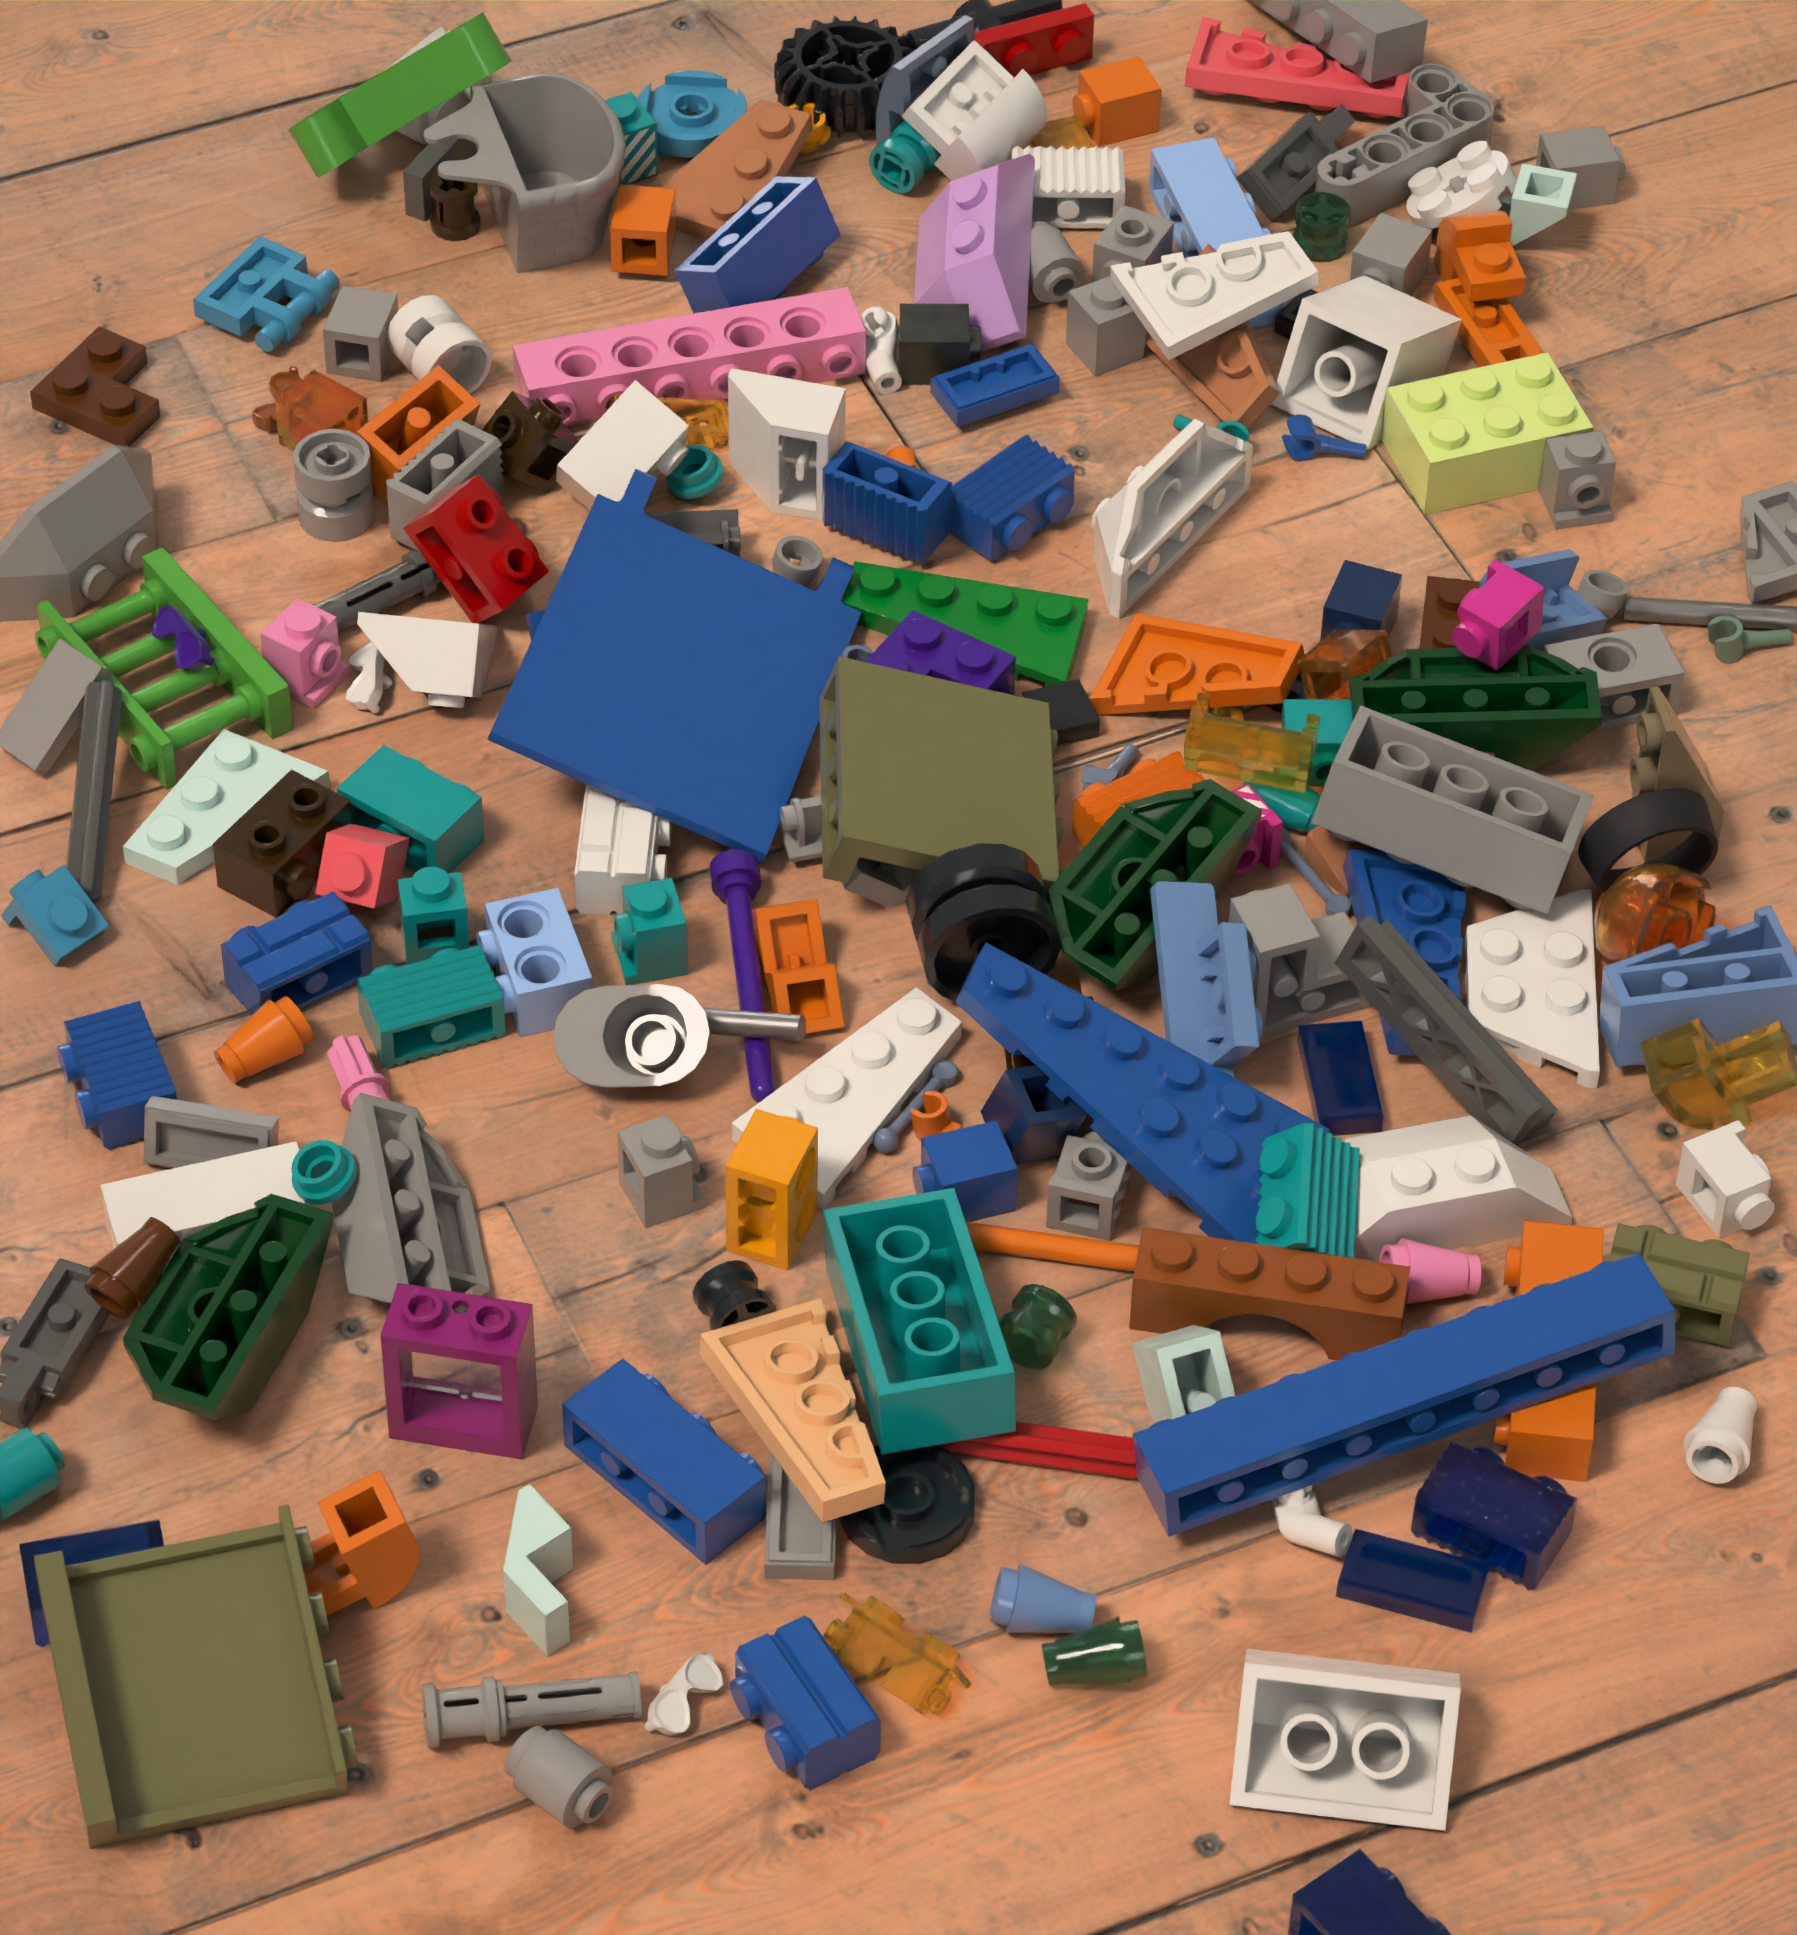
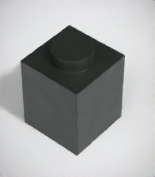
M900 303L899 373L902 378L901 385H931V377L969 365V362L980 361L981 331L980 327H969V304Z

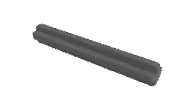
M104 679L101 682H90L85 690L66 868L93 903H97L101 898L122 701L121 688L114 686L113 681Z

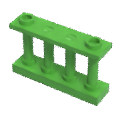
M161 547L142 556L145 582L140 585L139 592L68 624L48 600L38 603L37 611L40 630L35 633V640L44 660H46L60 638L113 673L109 680L113 681L114 686L122 690L118 735L128 745L131 756L138 768L143 772L150 770L167 790L177 784L174 751L244 718L249 722L255 720L271 739L293 730L289 685L170 554ZM170 605L181 609L194 627L205 630L206 635L204 639L209 645L210 656L215 659L212 666L203 665L196 671L181 670L130 694L118 681L117 677L175 651L176 638L161 640L153 635H149L100 659L86 644L90 640L149 613L157 617L158 611L162 606ZM211 683L217 686L224 685L233 695V697L163 730L148 715L149 712Z

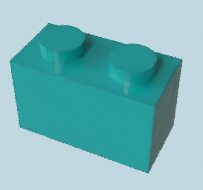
M385 745L381 746L337 787L338 794L351 800L353 824L410 838L405 867L414 872L425 867H438L447 873H451L484 841L481 796L475 794L466 785L454 783L426 768L419 760L406 757Z

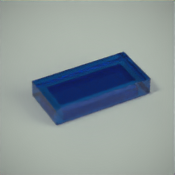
M1362 1020L1298 1025L1297 1043L1314 1121L1329 1128L1328 1133H1332V1136L1382 1132L1384 1116Z
M1355 1529L1338 1579L1336 1597L1472 1633L1488 1581L1490 1564Z

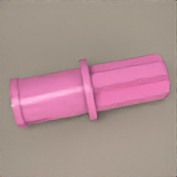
M343 1035L336 1037L332 1042L333 1046L327 1052V1056L342 1088L339 1099L343 1108L351 1111L353 1100L360 1092L389 1100L387 1096L389 1095L390 1085L387 1078L376 1072L362 1038L357 1035L347 1038Z

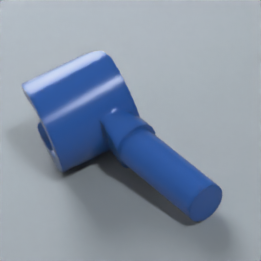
M1293 415L1286 421L1291 435H1283L1282 439L1287 453L1293 460L1299 462L1307 461L1318 452H1331L1363 459L1365 457L1366 444L1317 434L1312 419L1307 415Z

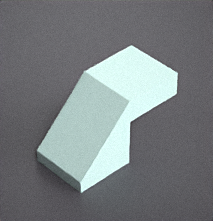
M1528 164L1521 165L1513 196H1498L1502 207L1497 211H1504L1512 222L1510 239L1512 246L1567 216L1576 184L1577 173Z
M529 1483L518 1490L503 1568L506 1613L548 1657L570 1643L568 1601L551 1583L573 1570L571 1527Z

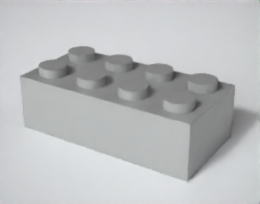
M1360 705L1333 761L1311 823L1327 829L1331 835L1338 839L1358 841L1382 850L1390 858L1400 863L1418 864L1444 874L1448 880L1464 887L1474 886L1503 897L1507 903L1516 908L1524 910L1534 909L1548 914L1594 795Z

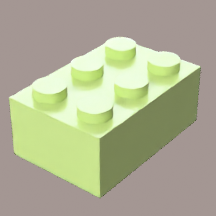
M1547 352L1387 387L1381 441L1423 514L1428 515L1539 490L1546 438L1593 432L1594 427Z

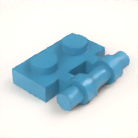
M260 236L193 298L194 315L238 336H242L254 324L263 328L255 335V342L262 350L271 352L278 344L289 343L301 331V322L310 314L318 315L331 302V294L339 287L340 282L337 275L327 269L323 270L316 278L307 275V258L305 255ZM284 295L292 298L286 306L277 303Z

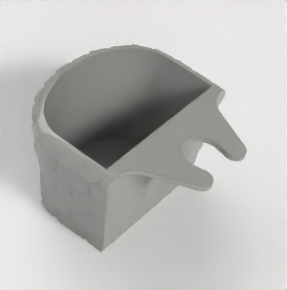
M554 73L529 75L501 82L471 86L472 100L468 105L424 130V140L429 144L437 145L453 139H467L476 144L477 153L473 157L465 160L444 161L438 165V175L446 180L481 184L517 274L535 269L565 265L572 261L577 262L594 255V251L600 247L604 238V228L608 225L613 198L616 196V189L619 185L626 145L618 116L592 87L571 77Z

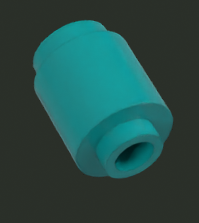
M24 1427L0 1442L1 1521L7 1520L61 1485L59 1470L65 1466L64 1459L54 1441L46 1433L42 1432L36 1436L30 1429Z

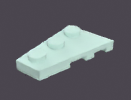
M223 729L124 844L125 864L179 885L215 862L213 843L291 769L330 789L329 771Z

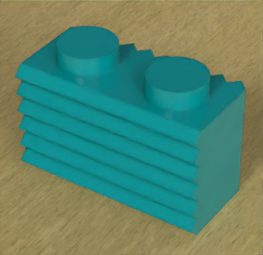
M481 945L462 950L445 948L436 952L429 959L400 967L392 964L383 965L373 970L369 975L357 978L359 1013L383 1067L391 1069L395 1063L402 1066L407 1060L415 1062L419 1057L427 1059L432 1053L439 1056L444 1050L452 1052L456 1047L464 1049L469 1043L476 1045L480 1040L488 1042L493 1036L500 1039L506 1033L503 993L499 989L494 973L491 972L490 964L487 963Z
M1302 1123L1266 1137L1261 1144L1263 1150L1260 1155V1170L1263 1172V1175L1259 1182L1263 1186L1258 1192L1262 1198L1257 1204L1260 1208L1256 1215L1255 1229L1259 1232V1235L1255 1241L1261 1245L1354 1258L1360 1147H1350L1351 1143L1341 1142L1342 1138L1332 1137V1133L1323 1132V1128H1314V1123Z

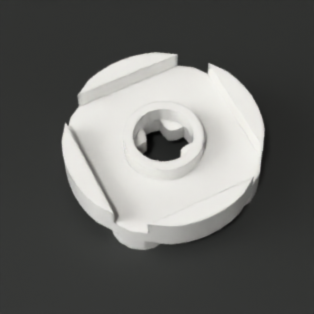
M1476 141L1465 146L1456 158L1447 161L1437 168L1427 167L1415 173L1408 181V187L1412 193L1407 200L1406 209L1414 224L1428 229L1438 228L1444 218L1497 211L1502 207L1498 196L1504 191L1506 186L1513 193L1517 176L1507 157L1502 152L1491 150L1486 141Z

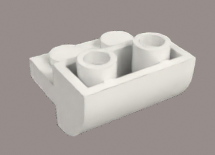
M973 40L901 117L941 154L934 165L953 181L1011 160L1013 148L1018 145L1020 148L1025 149L1043 130L1047 121V108L1039 88L1024 69L1013 77L982 46Z

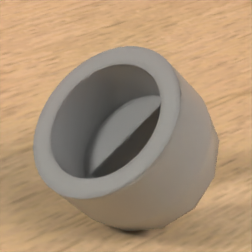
M784 537L776 546L772 558V570L778 575L807 586L818 574L823 559L822 551L817 544L805 537ZM790 558L800 560L799 565L791 563Z
M1600 570L1585 572L1578 588V593L1582 599L1607 617V621L1618 615L1629 591V586L1620 577Z

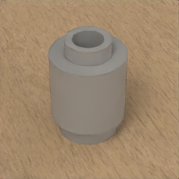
M1043 221L1032 222L1029 287L1035 297L1044 303H1056L1068 299V291L1079 288L1083 283L1085 277L1084 266L1058 228L1050 226Z
M534 1726L518 1738L508 1753L505 1761V1771L513 1778L514 1788L567 1828H575L584 1822L586 1824L595 1822L603 1815L613 1798V1789L610 1787L613 1778L612 1770L557 1729L547 1731L541 1726Z

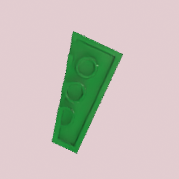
M854 562V570L847 584L842 602L849 607L861 611L857 625L889 636L902 620L914 610L1016 656L1015 681L1017 682L1022 675L1046 683L1045 687L1070 681L1088 616L1089 599Z

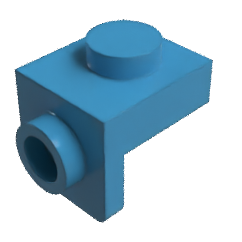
M65 865L46 877L38 869L20 880L9 890L13 900L1 914V917L8 926L19 919L54 966L103 934L110 926Z

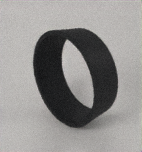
M1669 788L1636 796L1606 812L1583 835L1578 848V856L1601 893L1607 899L1621 904H1637L1670 895L1696 880L1714 861L1718 852V840L1704 797L1692 790ZM1693 831L1683 843L1655 860L1630 868L1611 869L1624 854L1647 840L1672 832Z

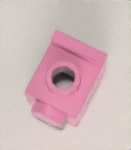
M299 598L292 602L260 633L263 658L289 685L290 698L315 709L351 674L350 665L340 660L341 648L338 641L337 617Z

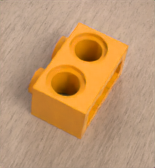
M755 1109L725 1165L726 1251L788 1270L817 1215L818 1127L802 1123L792 1117L779 1116Z

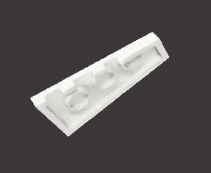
M917 987L733 1121L732 1140L738 1143L755 1109L779 1116L792 1117L802 1123L818 1127L817 1207L822 1211L825 1210L835 1198L836 1187L847 1173L853 1175L866 1159L867 1148L873 1142L876 1132L881 1128H888L901 1113V1105L912 1091L919 1092L932 1075L933 1065L938 1061L944 1060L960 1041L962 1021Z

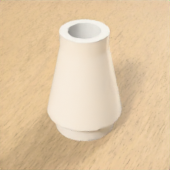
M1739 1387L1723 1389L1715 1403L1686 1434L1683 1442L1686 1463L1691 1472L1698 1478L1709 1483H1727L1742 1474L1749 1466L1753 1420L1757 1411V1402L1754 1396L1747 1390Z

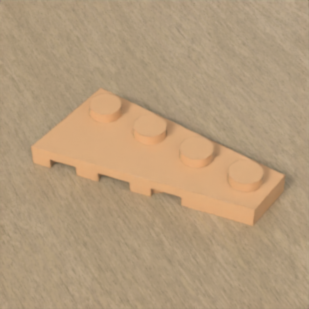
M821 1298L700 1334L699 1355L822 1523L884 1503L886 1482L866 1425L860 1422L855 1409L856 1397L850 1380H845L842 1372L840 1351L834 1335H830L827 1329L826 1311Z

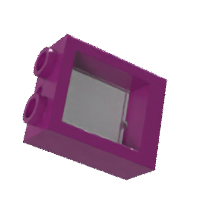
M397 1283L380 1335L389 1438L522 1460L538 1408L533 1304Z

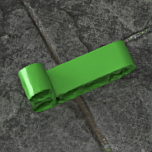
M482 12L310 114L288 130L315 175L319 178L356 156L375 142L496 72L512 60Z

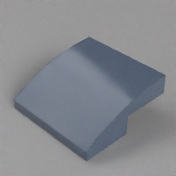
M964 15L891 67L881 87L878 99L876 146L886 138H891L893 130L905 120L901 117L904 112L975 40L974 19L972 17Z

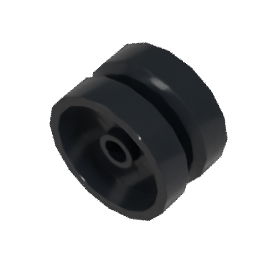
M976 843L950 850L929 862L911 881L905 900L927 982L942 997L956 1001L973 963L985 943L994 946L1045 975L1055 967L1061 951L1057 925L1051 906L1048 904L1038 864L1024 851L1005 844Z

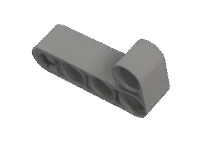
M1433 63L1417 66L1411 71L1408 79L1404 119L1320 161L1316 176L1314 217L1326 227L1347 229L1408 200L1412 193L1408 187V181L1418 171L1427 167L1437 168L1447 161L1456 158L1458 153L1470 143L1486 141L1490 147L1494 116L1493 103L1460 75L1444 65Z

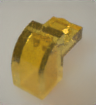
M1697 1018L1640 1042L1652 1093L1673 1119L1689 1127L1715 1130L1737 1120L1742 1125L1751 1123L1749 1105L1797 1086L1795 1055L1790 1036L1780 1021L1719 1045L1701 1019Z

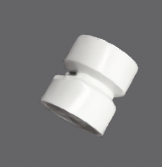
M423 295L409 301L393 317L386 333L388 347L401 363L414 374L418 381L439 365L471 394L482 384L489 373L492 364L491 351L471 327L464 323L448 302L439 296Z

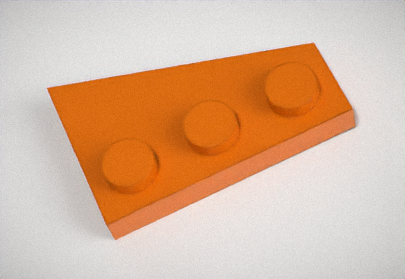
M1135 613L1089 700L1097 715L1283 703V699H1286L1306 660L1303 644Z

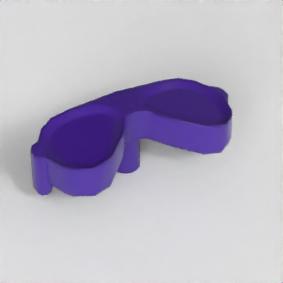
M170 605L162 606L154 621L152 635L161 640L176 638L175 664L178 668L186 671H196L203 665L212 666L215 659L210 656L209 645L204 639L206 635L205 630L194 627L181 609Z

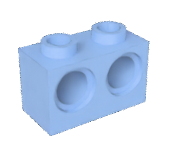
M559 888L485 903L486 930L477 932V944L481 945L490 968L494 967L497 976L495 980L498 981L499 989L503 993L505 1014L511 1013L519 1037L554 1030L556 1018L566 1003L584 990L593 988L590 970Z

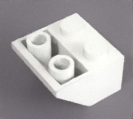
M731 368L728 375L729 464L770 512L822 521L823 468L845 443L846 388Z

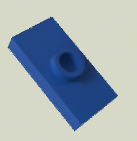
M1032 343L931 377L930 393L956 427H960L1059 393L1060 377Z

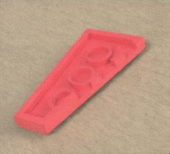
M1203 16L1186 67L1185 87L1200 89L1209 95L1231 93L1252 96L1256 100L1265 103H1276L1279 101L1302 103L1322 111L1332 110L1343 104L1347 110L1359 111L1372 118L1401 117L1407 95L1410 72L1369 83L1336 59L1335 61L1324 59L1323 55L1316 50V46L1297 41L1289 48L1266 43V33L1245 28L1241 32V36L1220 31L1221 21Z

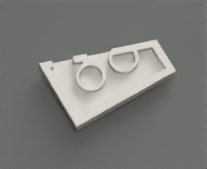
M1289 231L1220 244L1217 252L1184 258L1183 253L1179 252L1161 256V263L1132 268L1131 263L1127 262L1110 266L1112 282L1168 361L1319 285L1318 270Z

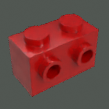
M479 474L447 491L403 527L409 538L472 623L477 624L502 612L550 572L539 558L538 550L534 543L521 533L503 508L499 495L486 485Z

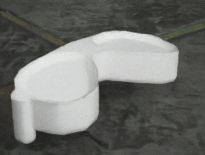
M369 642L349 658V663L357 671H360L361 674L347 690L346 700L359 710L369 709L372 713H377L380 711L378 703L382 697L383 689H388L393 681L383 672L384 656L372 642Z
M711 1654L691 1656L684 1662L671 1680L660 1688V1693L652 1701L648 1709V1721L644 1724V1728L648 1732L658 1730L663 1734L671 1736L681 1734L687 1730L690 1725V1707L687 1700L688 1691L713 1693L723 1685L721 1671L715 1664V1659Z

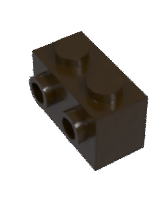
M291 769L213 843L217 886L269 915L278 918L295 900L303 899L318 879L326 833L348 824H353L351 800Z

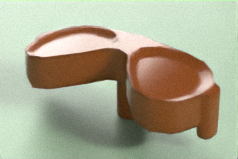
M291 366L289 372H279L271 377L269 383L270 393L277 402L256 407L252 411V420L255 426L269 432L280 430L287 426L304 394L303 382L296 366Z

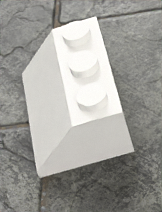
M1246 1648L1229 1805L1445 1831L1461 1693L1460 1673Z

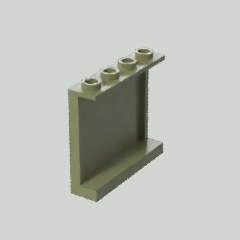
M838 656L819 698L823 878L847 883L859 857L922 870L926 864L950 850L976 843L1005 844L1024 851L1038 864L1048 899V889L1066 869L1064 864L1058 863V849L1063 834V821L1056 818L1055 804L1060 791V776L1053 773L1052 761L1057 748L1058 734L1056 730L1050 729L1049 703Z
M289 1504L278 1506L279 1523L68 1566H65L62 1550L34 1556L37 1582L90 1849L347 1794V1769L358 1767L357 1751L351 1725L337 1727L332 1702L344 1700L340 1672L335 1657L325 1660L322 1658L318 1636L329 1634L325 1604L321 1591L308 1594L303 1570L315 1568L311 1540L307 1526L294 1528Z

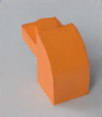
M1504 211L1444 218L1440 223L1434 265L1441 281L1459 277L1469 302L1524 295L1526 276L1510 242L1512 222Z
M381 1470L318 1501L317 1504L331 1532L311 1541L315 1568L303 1570L308 1594L321 1591L327 1616L364 1597L367 1598L373 1610L390 1601L403 1590L415 1574L419 1565L420 1550Z

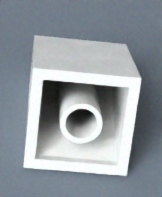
M1365 275L1303 298L1276 382L1280 394L1273 400L1271 405L1292 415H1307L1312 419L1314 425L1348 441L1366 444L1367 450L1373 448L1381 439L1386 388L1441 376L1446 371L1462 319Z

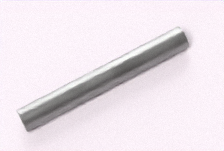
M1628 596L1623 605V620L1709 625L1713 619L1719 616H1732L1738 619L1743 627L1790 629L1797 631V607Z
M703 1008L707 1015L710 1034L802 1041L806 1034V1018L804 1015Z

